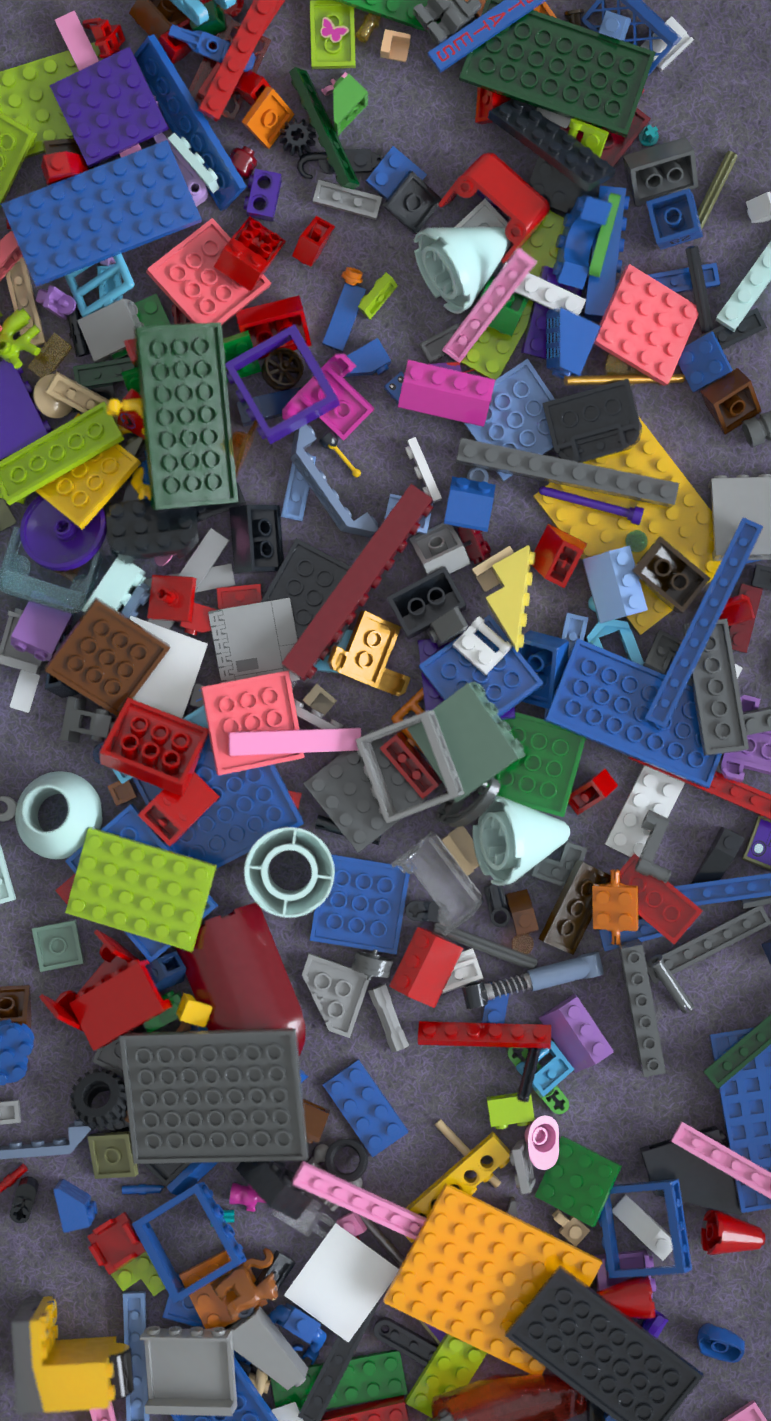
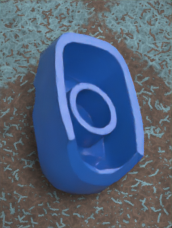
M710 1323L702 1325L698 1330L697 1343L700 1353L731 1363L738 1362L743 1357L745 1341L739 1335Z

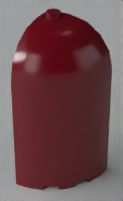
M257 902L234 909L228 915L222 917L219 915L204 921L205 924L199 928L192 952L175 947L186 967V976L196 1001L212 1007L206 1023L208 1031L296 1028L298 1055H301L305 1044V1022L302 1010L261 907Z

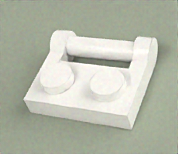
M479 616L454 642L453 647L486 676L510 651L513 645L500 638L484 623L485 620ZM479 630L500 648L499 651L495 653L474 633Z

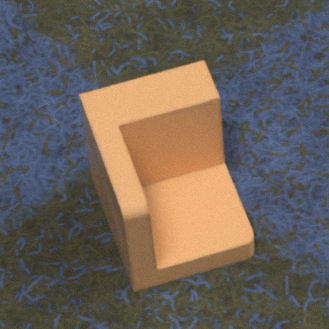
M385 29L380 57L406 62L411 35Z

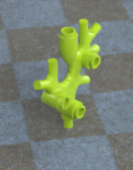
M24 308L13 312L2 324V331L0 332V356L6 362L12 363L15 369L22 366V362L19 359L21 350L35 356L40 353V348L30 343L31 339L41 332L36 325H33L18 339H13L14 334L29 324L31 319Z

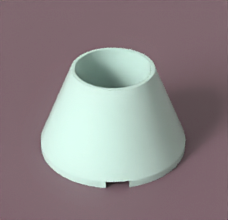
M63 771L44 774L33 780L24 789L18 800L15 813L17 831L25 845L34 853L49 859L69 858L84 845L89 827L101 829L103 818L100 797L88 781L76 774ZM55 794H63L69 805L68 817L65 823L57 830L44 832L38 821L39 808L48 797Z
M279 828L265 834L254 844L245 864V881L253 899L267 912L281 917H298L316 909L329 895L334 881V863L328 848L316 835L300 828ZM285 850H294L302 853L309 860L312 868V877L307 885L301 889L290 891L282 889L274 883L270 875V862L277 853Z

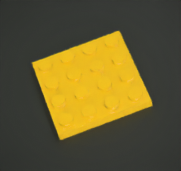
M116 444L37 489L35 492L83 530L140 466L141 462L122 446Z

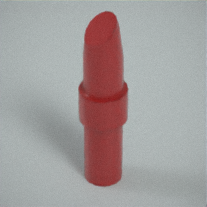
M25 1164L20 1165L16 1170L3 1178V1181L0 1182V1193L11 1187L18 1178L28 1171Z

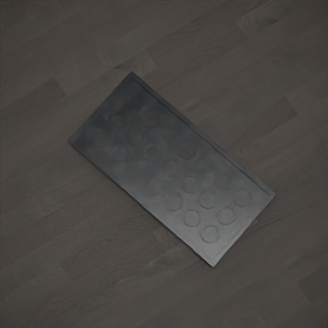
M561 1265L558 1266L505 1333L509 1340L616 1421H668L704 1377L701 1371Z

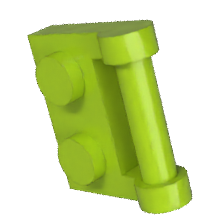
M571 119L568 134L576 139L578 131L584 132L581 144L601 157L609 132L583 121Z

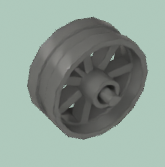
M373 949V953L355 952V959L351 969L367 975V980H371V977L375 976L389 978L393 960L377 954L378 950Z

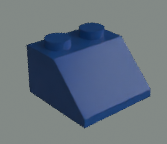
M452 477L444 524L488 532L496 485L489 484L488 482L468 480L463 477Z
M59 1180L53 1190L63 1232L66 1233L90 1227L95 1219V1214H98L96 1202L91 1200V1195L67 1180Z

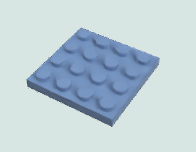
M526 359L495 380L484 427L468 423L464 424L475 441L544 455L554 447L543 403L555 400V398L530 361ZM497 472L503 482L512 476V474Z

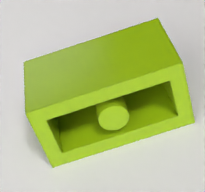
M518 1092L486 1097L491 1127L505 1129L508 1128L509 1124L517 1123V1126H526L530 1124V1121H534L531 1093L529 1101L526 1103L517 1100Z

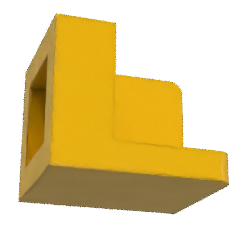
M183 993L176 1014L180 1021L205 1028L212 1007L195 1001L192 995Z

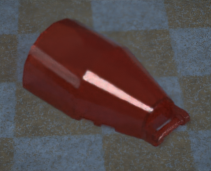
M496 1374L434 1396L431 1409L432 1419L438 1416V1412L446 1407L453 1421H459L467 1418L468 1421H567L574 1416L584 1413L587 1410V1402L585 1401V1396L556 1374Z

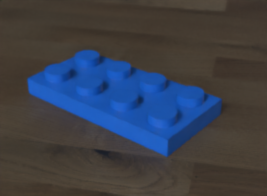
M359 1059L322 1084L372 1157L409 1132Z

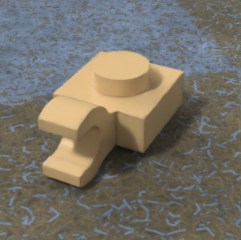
M559 1209L552 1214L553 1219L562 1226L559 1232L575 1247L591 1231L582 1221L572 1216L567 1218Z

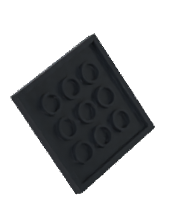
M296 538L261 602L290 598L297 639H299L348 572L350 566ZM345 624V626L341 630L342 632H344L342 637L339 639L337 643L332 642V644L328 648L329 650L332 651L333 646L338 647L339 643L341 642L344 634L346 633L349 627L348 624Z

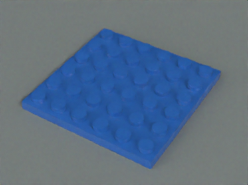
M208 735L195 772L220 797L175 844L169 847L175 853L217 865V869L250 852L254 844L265 834L279 828H297L303 825L304 821L274 764L217 775L210 735ZM132 777L146 806L163 790L160 787Z

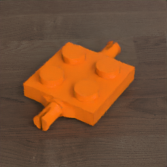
M613 869L610 870V883L594 884L592 886L593 929L611 931V944L615 945L616 943V945L621 944L620 932L638 930V886L620 883V870L617 869L615 871Z

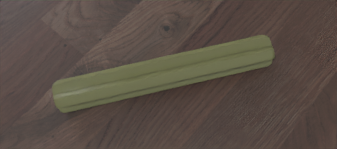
M727 151L697 211L701 229L738 157L732 151Z

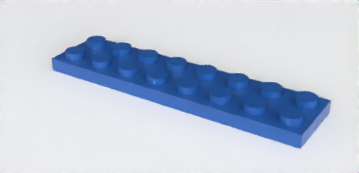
M155 34L147 36L135 52L134 57L152 95L156 96V101L159 102V110L171 131L175 132L179 138L184 137L191 145L189 150L193 154L197 152L205 162L203 166L207 170L211 168L217 175L218 179L216 182L220 188L215 193H212L208 187L207 189L219 210H225L247 186L203 113L198 111L199 107L196 101L193 99Z

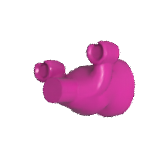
M238 1183L232 1184L230 1204L246 1205V1211L255 1212L257 1202L265 1203L249 1184L248 1186Z

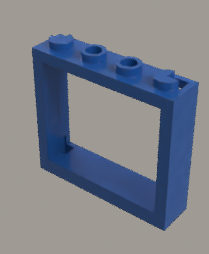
M679 1179L614 1184L599 1217V1225L603 1231L602 1246L606 1252L605 1268L609 1273V1278L681 1274L692 1270ZM664 1189L675 1265L621 1269L610 1194Z
M205 1182L192 1186L132 1223L173 1303L185 1299L247 1261L242 1251L244 1248L241 1244L237 1243L232 1226L226 1223L223 1217V1209L219 1204H216L212 1197L213 1191L209 1190ZM196 1194L231 1261L184 1289L149 1222Z

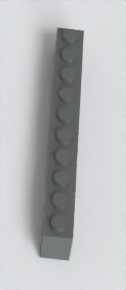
M464 438L460 439L455 462L666 507H673L675 505L679 483Z

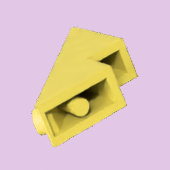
M529 545L492 565L494 574L503 588L486 597L490 610L516 652H519V647L523 648L524 634H521L522 627H526L527 614L524 613L525 606H529L530 593H527L528 585H532L533 579L530 566L535 564V552H531Z

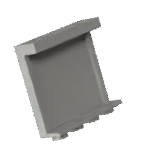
M762 474L758 477L738 475L736 478H727L725 475H719L712 478L708 488H711L713 561H722L743 517L763 526L748 560H771V475Z
M150 1326L144 1330L140 1340L145 1341L149 1397L145 1404V1414L233 1415L237 1408L232 1330L225 1329L224 1327L203 1329V1327L199 1326L192 1327L191 1329H182L180 1326L170 1328Z

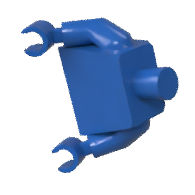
M288 1303L285 1306L278 1305L268 1314V1317L274 1324H279L310 1344L302 1358L309 1357L312 1360L311 1365L314 1364L327 1336L326 1332L320 1329L322 1324Z

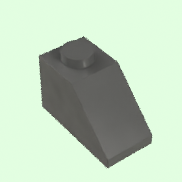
M458 606L432 622L429 626L430 631H428V635L433 643H437L438 647L455 640L468 627Z

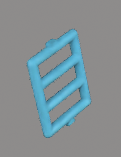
M122 253L114 256L116 262L114 265L81 287H78L75 277L91 266L65 275V279L82 317L114 303L116 298L134 287V281ZM120 272L124 283L87 307L83 296Z

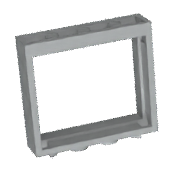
M434 710L423 712L355 739L358 747L357 753L362 757L365 764L363 766L365 775L370 778L372 783V794L375 799H378L380 805L379 813L383 815L386 823L399 820L465 794ZM422 722L448 793L396 813L371 742Z

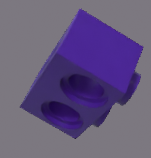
M255 169L254 175H250L248 181V188H251L250 196L245 197L243 208L247 210V217L274 221L282 182L280 173ZM262 180L270 182V186L266 189L260 188L258 184ZM262 201L266 204V207L263 210H256L254 205Z

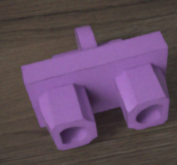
M49 285L48 290L39 289L36 302L43 304L44 308L60 319L67 320L66 315L74 312L76 308L75 299L66 295L58 288Z

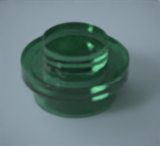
M639 530L631 531L625 539L626 546H630L631 551L636 553L643 551L648 543L645 533Z

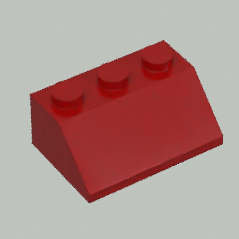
M300 295L242 309L236 313L240 333L248 330L253 347L294 324L307 346H312ZM292 340L278 347L297 350Z
M417 927L389 987L407 997L435 1008L464 948L426 928Z

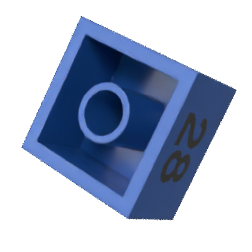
M689 188L646 201L656 244L661 250L703 237L694 196Z

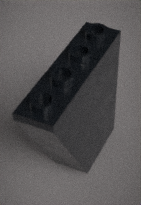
M716 1126L698 1130L721 1145L726 1143L723 1131H719ZM671 1139L640 1148L649 1181L679 1179L682 1202L736 1215L744 1214L740 1212L734 1177L671 1142ZM664 1189L652 1190L655 1195L665 1197Z

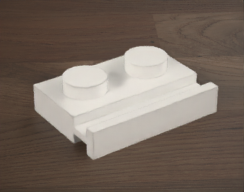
M672 16L666 23L682 39L657 65L660 71L665 69L694 40ZM662 39L653 40L654 52L661 53L667 47V44ZM646 40L640 47L650 50L649 40Z
M473 948L461 953L442 994L461 988L464 985L484 980Z

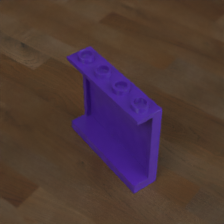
M5 360L0 361V461L52 432L49 422L47 420L43 421L40 415L41 412L31 396V393L34 391L29 381L24 382L21 374L24 373L22 366L15 369L12 363H8Z

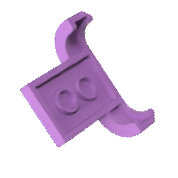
M747 695L740 697L743 712L759 708V698ZM771 731L747 735L749 750L723 754L721 773L725 779L742 783L745 774L743 772L744 768L771 775Z

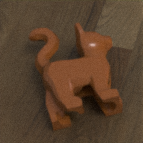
M268 1248L263 1249L264 1260L250 1258L241 1266L234 1268L230 1274L221 1276L211 1284L212 1289L221 1301L226 1298L229 1291H234L237 1298L226 1307L234 1322L238 1320L240 1312L255 1307L262 1300H276L278 1297L273 1273L264 1278L258 1286H255L249 1275L251 1267L263 1269L268 1268L272 1264L274 1256Z

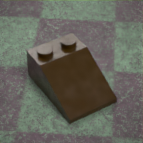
M661 536L656 539L632 569V572L676 613H684L711 579Z

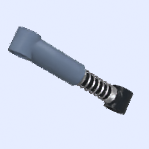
M591 952L580 955L577 958L527 970V973L521 974V977L516 975L515 978L510 977L509 980L505 978L504 981L498 980L497 983L493 981L492 984L474 982L461 988L466 1008L473 1009L487 1005L488 1001L495 999L496 996L501 998V995L505 994L507 996L508 993L513 994L516 991L518 993L520 990L524 992V989H531L533 992L579 979L603 975L604 971L599 952Z

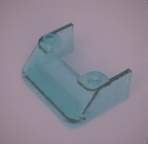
M15 526L0 570V590L4 594L70 614L81 612L94 590L103 561L101 553L97 552L95 554L88 576H76L72 581L70 589L29 577L31 570L29 560L17 554L21 544V530Z

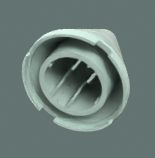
M502 227L426 228L417 233L414 238L415 243L419 241V248L414 253L425 283L435 298L442 296L447 302L444 304V307L455 314L470 308L511 246V241L507 238L505 229Z
M496 796L487 810L479 816L478 825H473V845L478 864L484 875H490L494 879L491 880V883L494 885L512 884L563 845L570 836V828L560 819L504 797Z

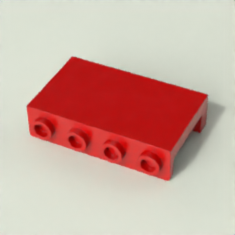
M135 959L127 964L128 968L122 971V969L111 973L109 975L111 979L106 982L104 979L92 985L94 989L89 992L84 990L76 994V1000L69 1003L93 1051L107 1046L119 1039L120 1035L129 1033L173 1007L169 999L163 1000L145 967L149 964L148 959L143 961Z

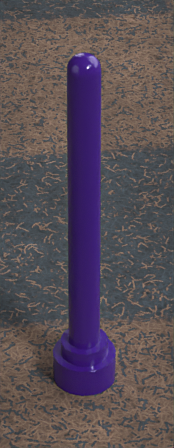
M545 486L539 488L541 495L627 517V520L631 521L632 524L640 525L644 508L635 506V508L630 507V509Z

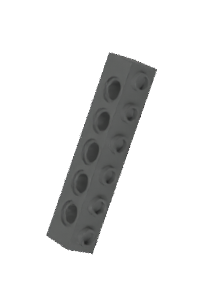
M639 939L621 942L618 945L640 1071L644 1077L664 1074L666 1071L643 944Z

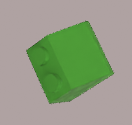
M350 74L345 78L340 77L333 86L334 129L337 136L368 105V91Z

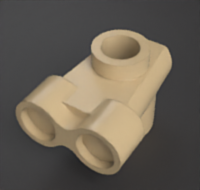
M258 1368L257 1374L250 1373L249 1379L262 1396L263 1393H268L271 1380H267L268 1375Z

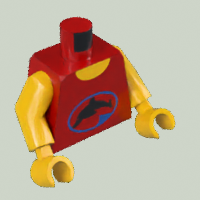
M131 389L121 402L116 399L110 400L106 413L111 416H117V424L120 425L119 428L122 434L134 433L145 439L141 395Z

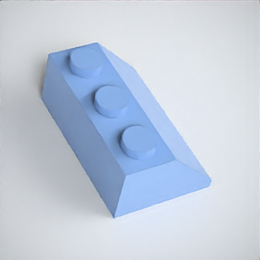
M630 546L582 559L599 623L648 610L639 578L632 572L635 562Z

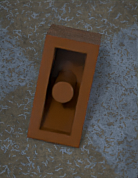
M524 889L506 894L516 937L538 932L539 928L528 890Z

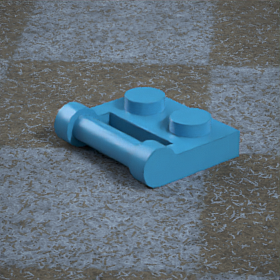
M552 1040L551 1048H541L538 1061L547 1053H550L553 1058L535 1072L532 1088L540 1098L544 1097L574 1070ZM520 1062L516 1066L517 1071L521 1075L523 1074L525 1062Z

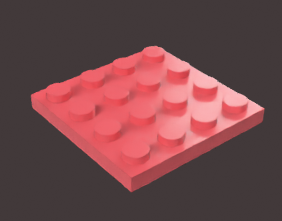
M213 218L160 258L146 271L192 324L221 322V325H223L271 285V282L263 275L250 292L214 268L223 248L231 238Z
M629 264L624 268L599 325L601 327L593 344L661 385L666 386L670 382L699 313L694 303Z
M289 670L201 687L217 775L305 758L304 753L229 755L228 732L300 730Z

